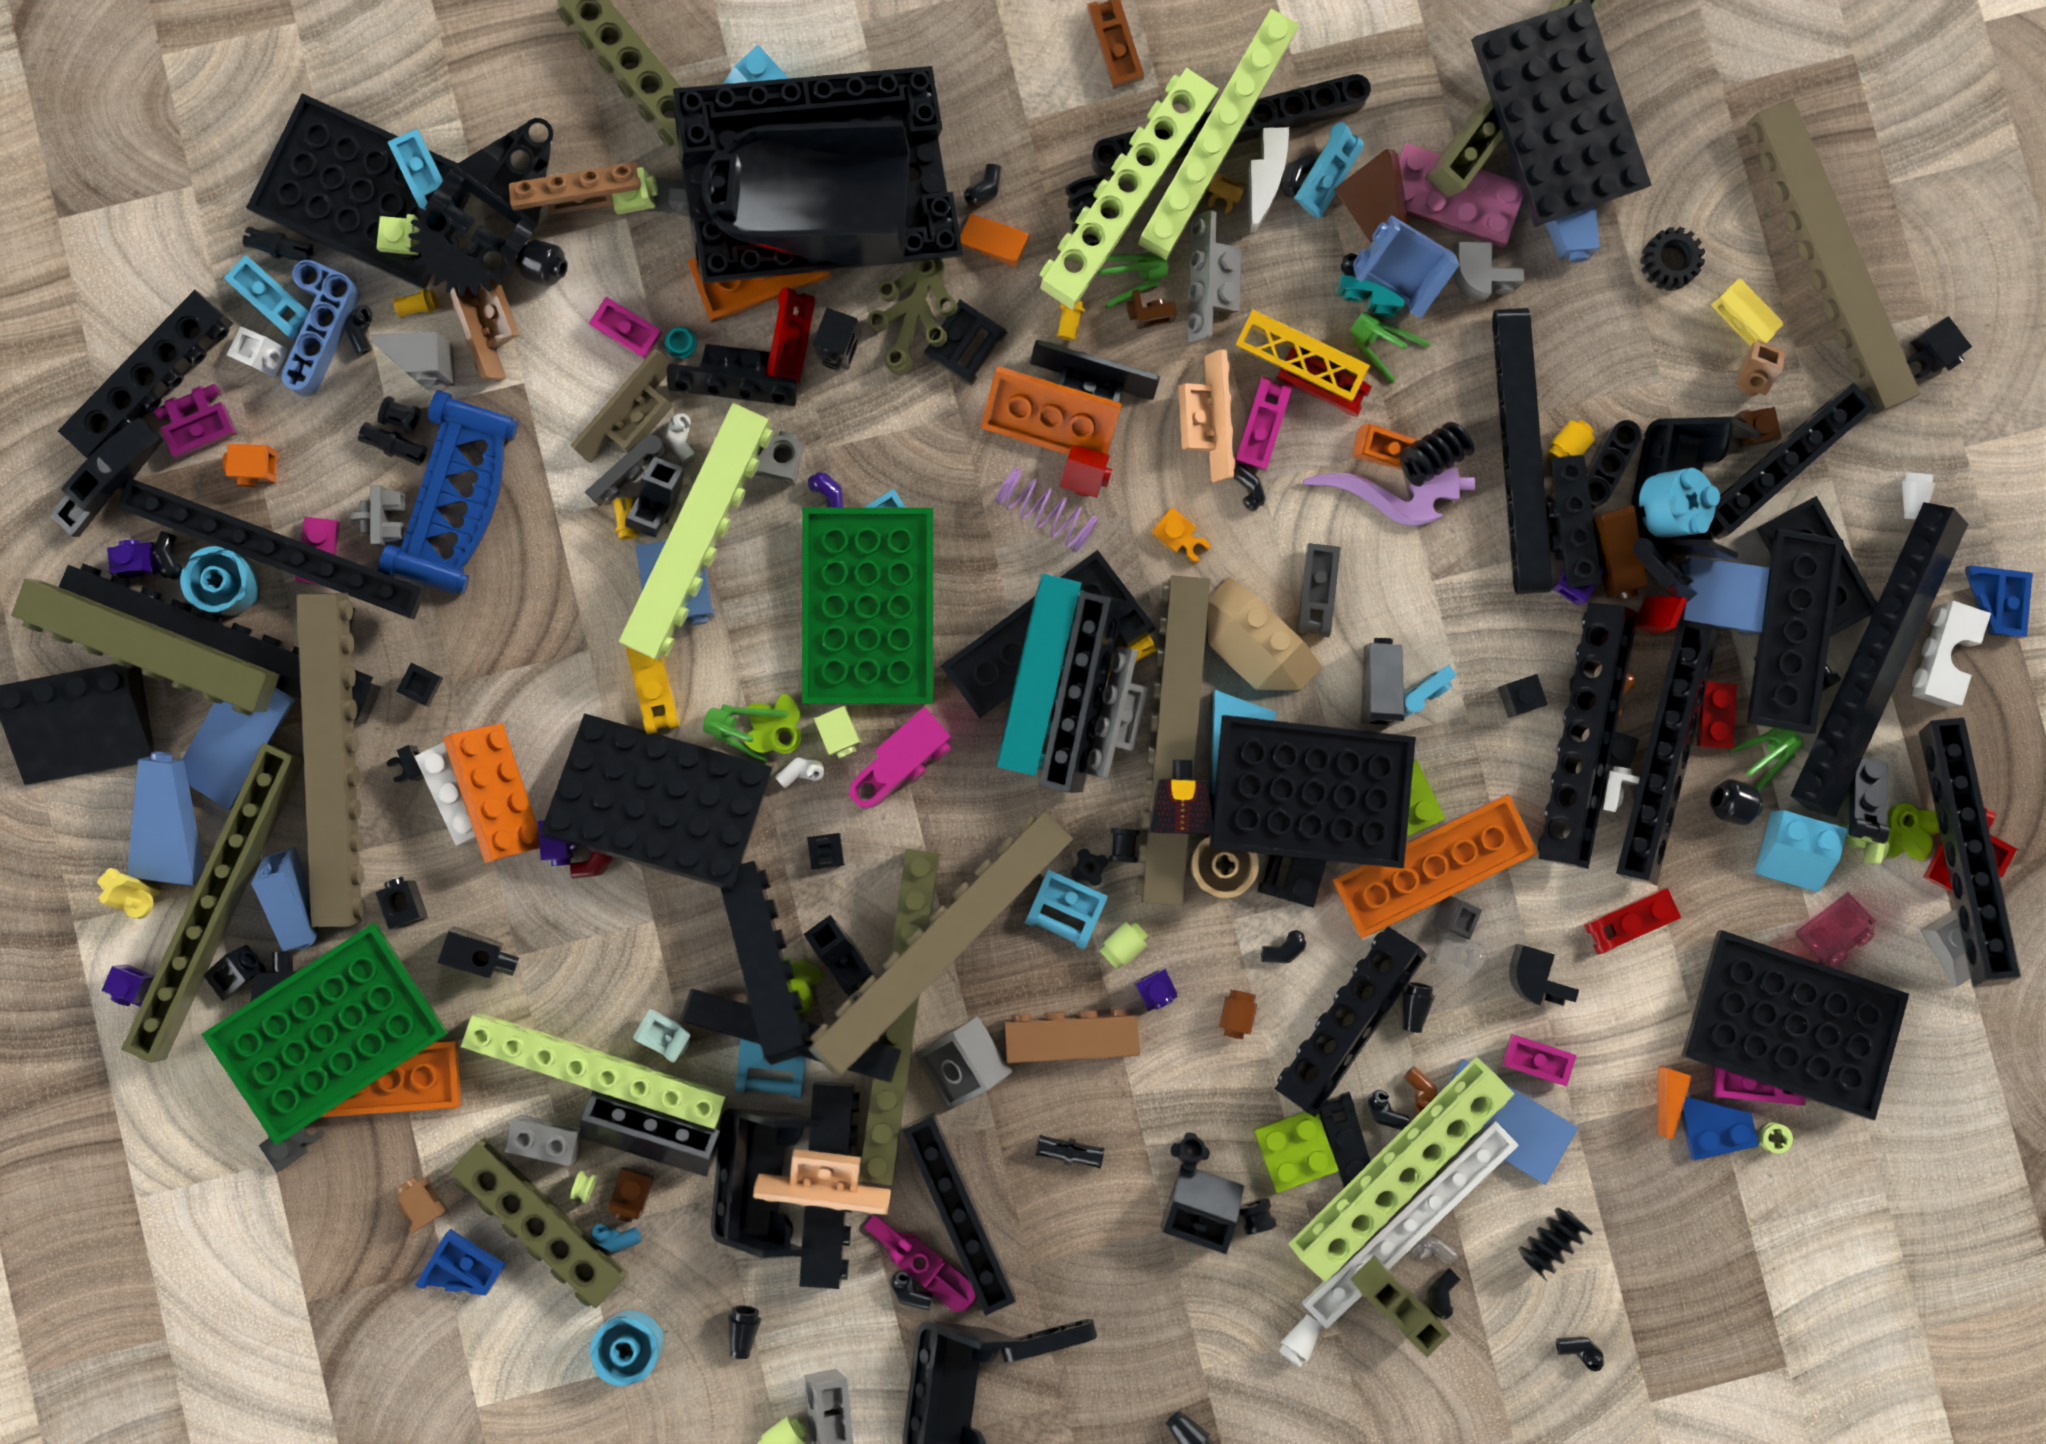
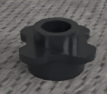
M1088 849L1079 850L1076 867L1071 870L1072 877L1076 880H1087L1092 886L1099 885L1102 882L1101 874L1103 868L1108 865L1107 857L1105 855L1096 856L1091 854ZM1088 864L1093 866V869L1090 871L1086 868Z
M1193 1132L1186 1133L1184 1139L1179 1144H1173L1170 1149L1171 1155L1177 1157L1183 1163L1184 1170L1188 1172L1194 1171L1201 1160H1207L1210 1156L1209 1149L1205 1147L1204 1142ZM1188 1149L1193 1151L1192 1155L1188 1154Z

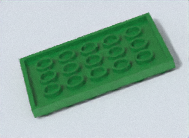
M802 507V704H933V508Z
M374 922L201 1035L276 1146L449 1032L377 923Z

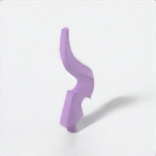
M1458 468L1445 470L1440 475L1434 474V478L1430 481L1424 480V484L1420 487L1410 483L1408 488L1411 490L1413 498L1408 502L1399 499L1366 478L1349 473H1331L1306 478L1303 480V485H1323L1344 489L1366 500L1399 524L1422 526L1434 522L1443 516V514L1436 513L1433 508L1436 499L1458 501L1460 499V491L1475 490V478H1459Z

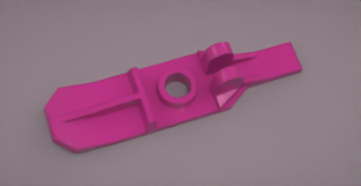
M873 1214L864 1225L866 1230L887 1247L891 1260L896 1265L908 1272L912 1278L934 1294L953 1312L967 1311L977 1297L969 1279L914 1234L895 1231L876 1214ZM916 1257H923L926 1260V1265L923 1268H918L914 1265Z

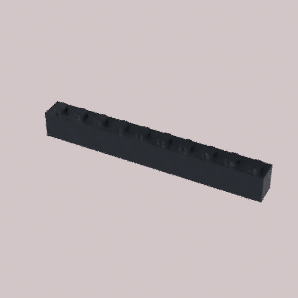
M1923 502L1790 795L1808 810L1836 818L1968 527V523L1953 507Z
M82 563L80 568L67 565L59 584L60 588L280 674L276 688L301 698L299 647L294 646L293 650L289 651L281 647L283 641L264 634L262 639L251 636L253 629L235 622H233L232 627L220 624L222 617L206 611H203L201 616L190 612L192 605L174 598L171 604L160 600L161 593L146 587H142L141 592L130 588L131 581L112 575L111 580L100 576L102 570L84 563ZM355 670L356 681L352 687V698L357 705L355 720L367 723L381 686L371 683L373 676Z

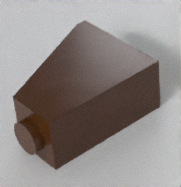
M1385 149L1335 188V191L1370 243L1373 242L1372 237L1378 225L1382 222L1386 223L1391 215L1410 226L1399 158L1395 150Z
M1634 505L1601 514L1593 519L1598 558L1602 562L1600 567L1606 570L1601 577L1607 598L1618 595L1619 601L1638 596L1637 590L1647 586L1644 565L1633 552V544L1640 537Z

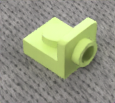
M644 167L637 168L638 178L641 181L639 190L612 194L614 210L617 215L655 208L654 196L658 195L655 177L649 176Z
M407 214V219L380 216L376 248L380 252L419 255L417 252H410L409 249L419 244V241L409 238L410 233L420 231L419 228L411 224V220L419 219L415 215Z
M1837 824V826L1848 829L1845 845L1865 849L1863 863H1882V859H1885L1889 850L1888 841L1885 844L1872 842L1870 837L1863 836L1861 839L1849 835V824Z

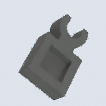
M305 1126L276 1146L270 1138L258 1146L277 1173L308 1153L303 1144L321 1139L324 1132L319 1131L314 1135H309L306 1130L307 1126Z

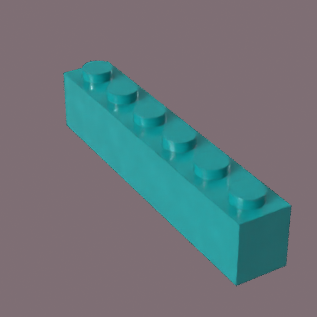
M1044 573L1040 574L995 764L998 768L1036 776L1037 769L1043 770L1046 751L1042 750L1045 737H1050L1053 723L1050 714L1052 706L1057 704L1060 687L1057 686L1060 673L1063 674L1067 657L1065 651L1067 642H1070L1074 624L1072 621L1075 609H1077L1080 591H1083L1080 590L1082 582Z

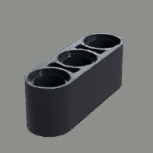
M1622 420L1611 427L1605 433L1586 469L1588 486L1594 487L1599 493L1598 501L1590 499L1592 510L1600 507L1610 499L1641 440V429L1634 421ZM1617 430L1624 431L1627 434L1628 444H1622L1618 441ZM1602 458L1609 459L1613 463V473L1603 469Z

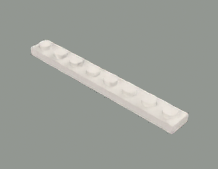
M1493 1119L1441 1168L1432 1179L1412 1196L1411 1200L1404 1204L1389 1219L1386 1225L1381 1227L1359 1251L1345 1262L1336 1274L1332 1275L1326 1282L1323 1281L1302 1301L1304 1307L1328 1329L1363 1295L1350 1279L1374 1255L1390 1269L1519 1145Z

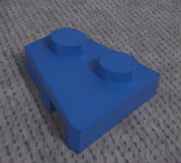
M1973 565L1966 566L1965 574L1979 609L1991 613L1987 624L1988 633L1990 635L2015 638L2027 637L2033 573Z
M1686 1096L1681 1111V1118L1691 1159L1698 1160L1759 1146L1751 1113Z
M450 1229L444 1235L415 1286L418 1288H426L427 1286L443 1287L445 1291H467L470 1294L486 1296L500 1276L506 1263Z

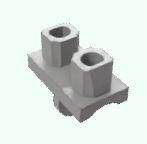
M370 485V501H360V512L350 513L351 521L360 522V533L370 534V544L377 545L381 549L385 548L387 544L403 542L405 525L402 522H389V511L405 510V494L387 490L381 485Z

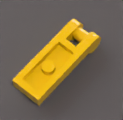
M625 647L646 733H658V729L669 727L670 730L680 727L663 656L659 662L629 647ZM664 706L665 714L655 717L653 708Z

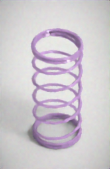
M1015 467L1000 488L995 502L1001 504L1007 497L1005 506L1006 509H1011L1028 492L1020 513L1021 519L1028 517L1043 501L1035 521L1036 528L1042 527L1059 508L1050 530L1051 538L1057 536L1075 516L1067 533L1065 546L1068 547L1074 543L1072 551L1077 553L1095 527L1098 517L1092 516L1076 537L1068 543L1082 508L1081 506L1078 507L1061 528L1053 534L1055 525L1067 500L1064 497L1046 519L1038 525L1052 488H1048L1030 511L1023 516L1037 478L1033 479L1015 502L1008 507L1010 497L1022 473L1021 468Z

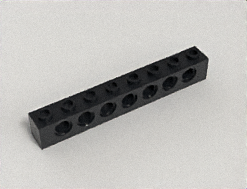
M1588 603L1587 612L1583 615V634L1581 643L1576 649L1577 664L1575 675L1570 680L1569 688L1571 695L1569 705L1563 715L1565 726L1562 739H1560L1557 746L1558 761L1556 770L1551 777L1552 792L1550 802L1546 805L1544 812L1546 822L1544 833L1538 842V850L1540 852L1538 859L1555 864L1589 869L1638 619V613L1626 606ZM1608 633L1607 641L1601 645L1602 637ZM1602 665L1601 673L1595 677L1596 668ZM1593 697H1595L1596 701L1594 706L1591 709H1588L1589 701ZM1589 728L1588 738L1582 741L1584 731ZM1583 761L1582 770L1576 774L1577 764ZM1576 792L1577 799L1572 806H1570V797L1572 796V794ZM1567 825H1570V833L1564 838V829Z
M1680 619L1616 874L1623 878L1657 886L1720 635L1714 625Z
M1965 718L1931 720L1919 731L1972 987L2008 985L2019 979L2021 974Z

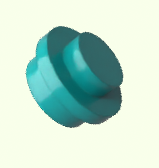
M679 326L667 333L664 344L667 352L672 357L686 359L696 351L697 338L689 328Z

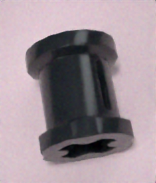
M387 396L379 408L377 420L383 425L389 423L400 427L405 433L410 435L415 431L419 423L421 410L415 405L408 407L395 402V398Z
M1111 828L1110 833L1113 834L1112 855L1109 856L1108 861L1137 863L1138 858L1135 857L1136 836L1140 834V830Z

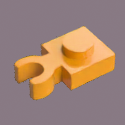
M1171 507L1151 532L1154 537L1175 554L1181 547L1184 548L1187 558L1195 564L1199 562L1200 558L1193 553V548L1199 545L1208 551L1211 547L1206 539L1192 536L1197 527L1173 507Z

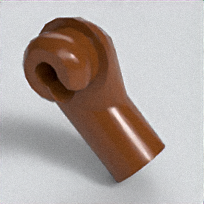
M1413 1066L1405 1074L1404 1079L1416 1089L1415 1110L1419 1114L1437 1096V1087L1420 1070Z

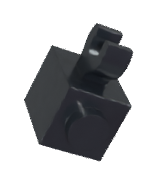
M1947 316L1910 342L1917 353L1909 356L1906 360L1908 365L1914 361L1921 364V371L1914 376L1916 379H1920L1929 374L1931 370L1934 373L1946 367L1950 371L1965 360L1962 354L1969 350L1972 345L1952 319Z

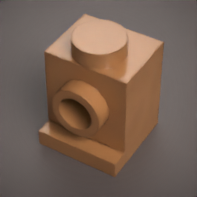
M1755 340L1738 369L1735 385L1740 386L1741 391L1747 395L1756 396L1760 393L1766 396L1778 374L1780 375L1783 370L1786 351Z
M413 1177L396 1188L399 1192L396 1196L399 1201L397 1204L398 1209L406 1220L410 1219L413 1223L408 1228L411 1234L448 1211L427 1177L418 1182Z

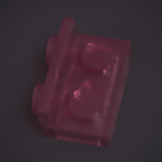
M1847 892L1796 931V936L1819 959L1818 963L1836 967L1848 957L1849 954L1847 952L1856 945L1862 947L1874 937L1873 931L1876 920Z

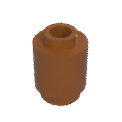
M1230 989L1229 997L1225 996L1219 1027L1225 1029V1036L1243 1040L1244 1033L1251 1035L1258 1005L1255 1003V994Z

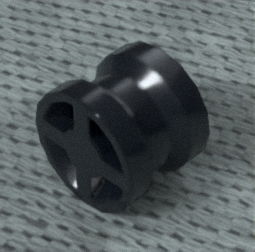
M1259 1199L1240 1206L1239 1213L1246 1222L1244 1225L1246 1235L1262 1233L1277 1226L1276 1219L1271 1216L1269 1211L1271 1208L1270 1199Z

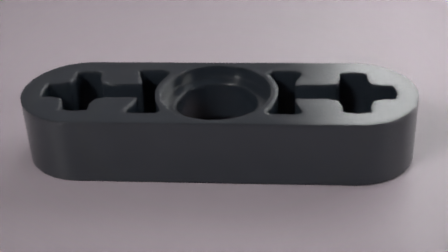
M1084 1319L1015 1337L1022 1341L1021 1348H1004L1001 1351L1004 1362H1014L1089 1342L1097 1338V1332L1093 1319Z

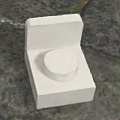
M240 327L227 356L268 376L275 377L288 350L263 335Z
M1613 766L1612 771H1608L1600 812H1616L1617 807L1621 806L1624 797V789L1621 788V783L1629 785L1639 784L1640 777L1633 776L1632 769Z

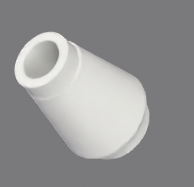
M1906 473L1905 481H1901L1905 512L1904 519L1916 520L1923 502L1930 503L1936 483H1933L1932 474Z
M1306 1314L1304 1319L1280 1342L1282 1347L1278 1352L1301 1368L1304 1361H1309L1323 1325Z

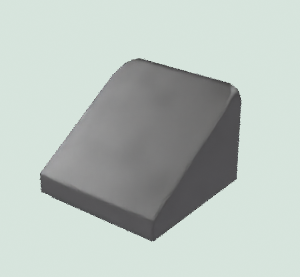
M1449 896L1441 901L1433 924L1470 940L1482 910L1461 899Z

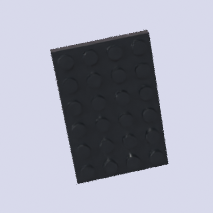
M1584 0L1477 35L1471 39L1534 227L1652 186L1590 0Z
M301 93L246 209L420 289L427 287L432 276L431 274L424 278L422 275L428 267L427 264L415 265L414 263L422 256L421 253L419 255L380 252L376 248L380 216L407 219V214L415 215L420 221L422 217L417 211L419 206L388 144V141L399 136ZM429 150L444 180L457 162ZM462 186L453 197V201L456 207L463 211L471 193ZM445 216L438 218V222L429 227L435 231L443 230L446 226Z
M584 713L540 834L542 837L733 891L773 772V767L656 733L647 734L645 730Z
M1222 715L1212 814L1213 828L1210 835L1209 849L1404 868L1416 737Z
M1718 930L1681 1056L1864 1119L1875 1121L1910 994L1768 945Z

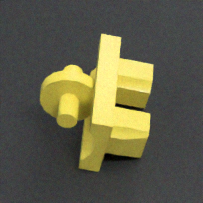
M109 868L97 880L98 885L104 890L98 897L102 904L123 910L126 915L134 919H142L149 915L153 908L152 897L158 896L162 892L155 884L122 874L113 868Z

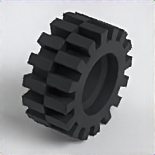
M1669 227L1665 231L1658 232L1647 243L1642 251L1644 255L1640 258V264H1645V267L1641 270L1643 275L1646 273L1650 275L1646 279L1649 283L1656 281L1655 287L1661 289L1663 286H1666V290L1671 291L1675 287L1677 289L1682 288L1701 272L1702 269L1700 268L1705 263V259H1701V257L1705 254V249H1699L1698 246L1702 241L1700 238L1694 241L1692 237L1695 233L1692 231L1685 234V228L1679 227L1674 231V227ZM1676 248L1683 254L1684 264L1681 269L1670 270L1664 266L1661 260L1664 249Z

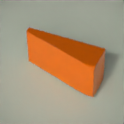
M970 213L960 238L963 246L1017 268L1029 241V234Z
M1368 423L1361 425L1358 429L1352 456L1402 470L1400 464L1401 450L1407 446L1411 447L1417 439Z
M1662 1066L1658 1068V1135L1672 1140L1690 1085L1691 1076Z

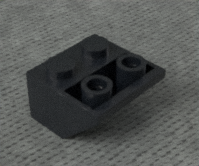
M1181 1163L1160 1225L1162 1232L1227 1254L1238 1221L1244 1185L1197 1168L1192 1172L1184 1170Z

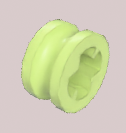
M1770 1122L1761 1127L1758 1140L1765 1150L1781 1154L1790 1149L1793 1136L1790 1129L1785 1125ZM1775 1129L1778 1134L1782 1135V1141L1776 1142L1777 1146L1768 1139L1769 1134H1775L1773 1132Z
M580 1171L572 1187L570 1199L580 1198L583 1204H587L592 1195L597 1176L592 1174L590 1177H587L584 1171Z

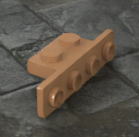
M637 162L513 182L509 184L510 204L512 210L548 205L550 215L614 205L612 194L640 189L641 181L637 174L639 166Z
M491 279L489 281L492 291L488 292L480 284L477 296H474L470 286H467L464 296H460L458 285H455L450 292L453 308L459 316L464 330V338L470 346L477 372L483 380L501 381L505 379L506 375L496 348L515 339L520 334L502 285Z

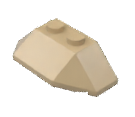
M1228 577L1209 597L1207 614L1208 645L1254 690L1300 691L1322 668V665L1305 642L1255 594L1232 578Z

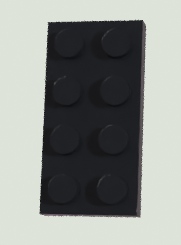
M1817 496L1756 528L1770 554L1772 552L1774 532L1778 529L1841 539ZM1844 543L1830 637L1872 615L1878 604Z

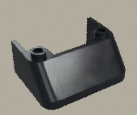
M1732 416L1665 418L1653 421L1645 431L1631 506L1634 505L1639 537L1649 539L1654 543L1655 548L1667 550L1671 554L1712 559H1737L1738 552L1713 542L1709 530L1705 533L1673 538H1658L1654 536L1643 523L1642 517H1646L1644 506L1639 507V496L1643 484L1651 476L1687 468H1695L1702 472L1704 464H1714L1724 459L1729 451L1731 438H1760L1761 431Z
M728 1108L724 1111L720 1123L711 1217V1233L716 1242L760 1258L808 1256V1249L790 1243L793 1235V1225L786 1214L779 1212V1201L768 1202L764 1199H756L753 1197L758 1174L782 1176L784 1148L793 1147L797 1144L802 1136L803 1127H820V1120L786 1112Z
M923 1322L920 1324L916 1332L903 1444H986L982 1433L971 1427L979 1362L990 1363L994 1361L999 1349L1021 1348L1022 1341L989 1328L943 1322Z

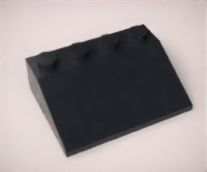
M111 664L0 685V721L24 785L138 765V759L151 756V752H155L142 671L138 666L133 665L132 668H128L118 664Z

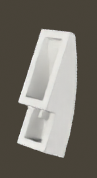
M1263 128L1260 136V160L1250 161L1248 167L1249 233L1257 231L1277 193L1285 169L1289 128Z

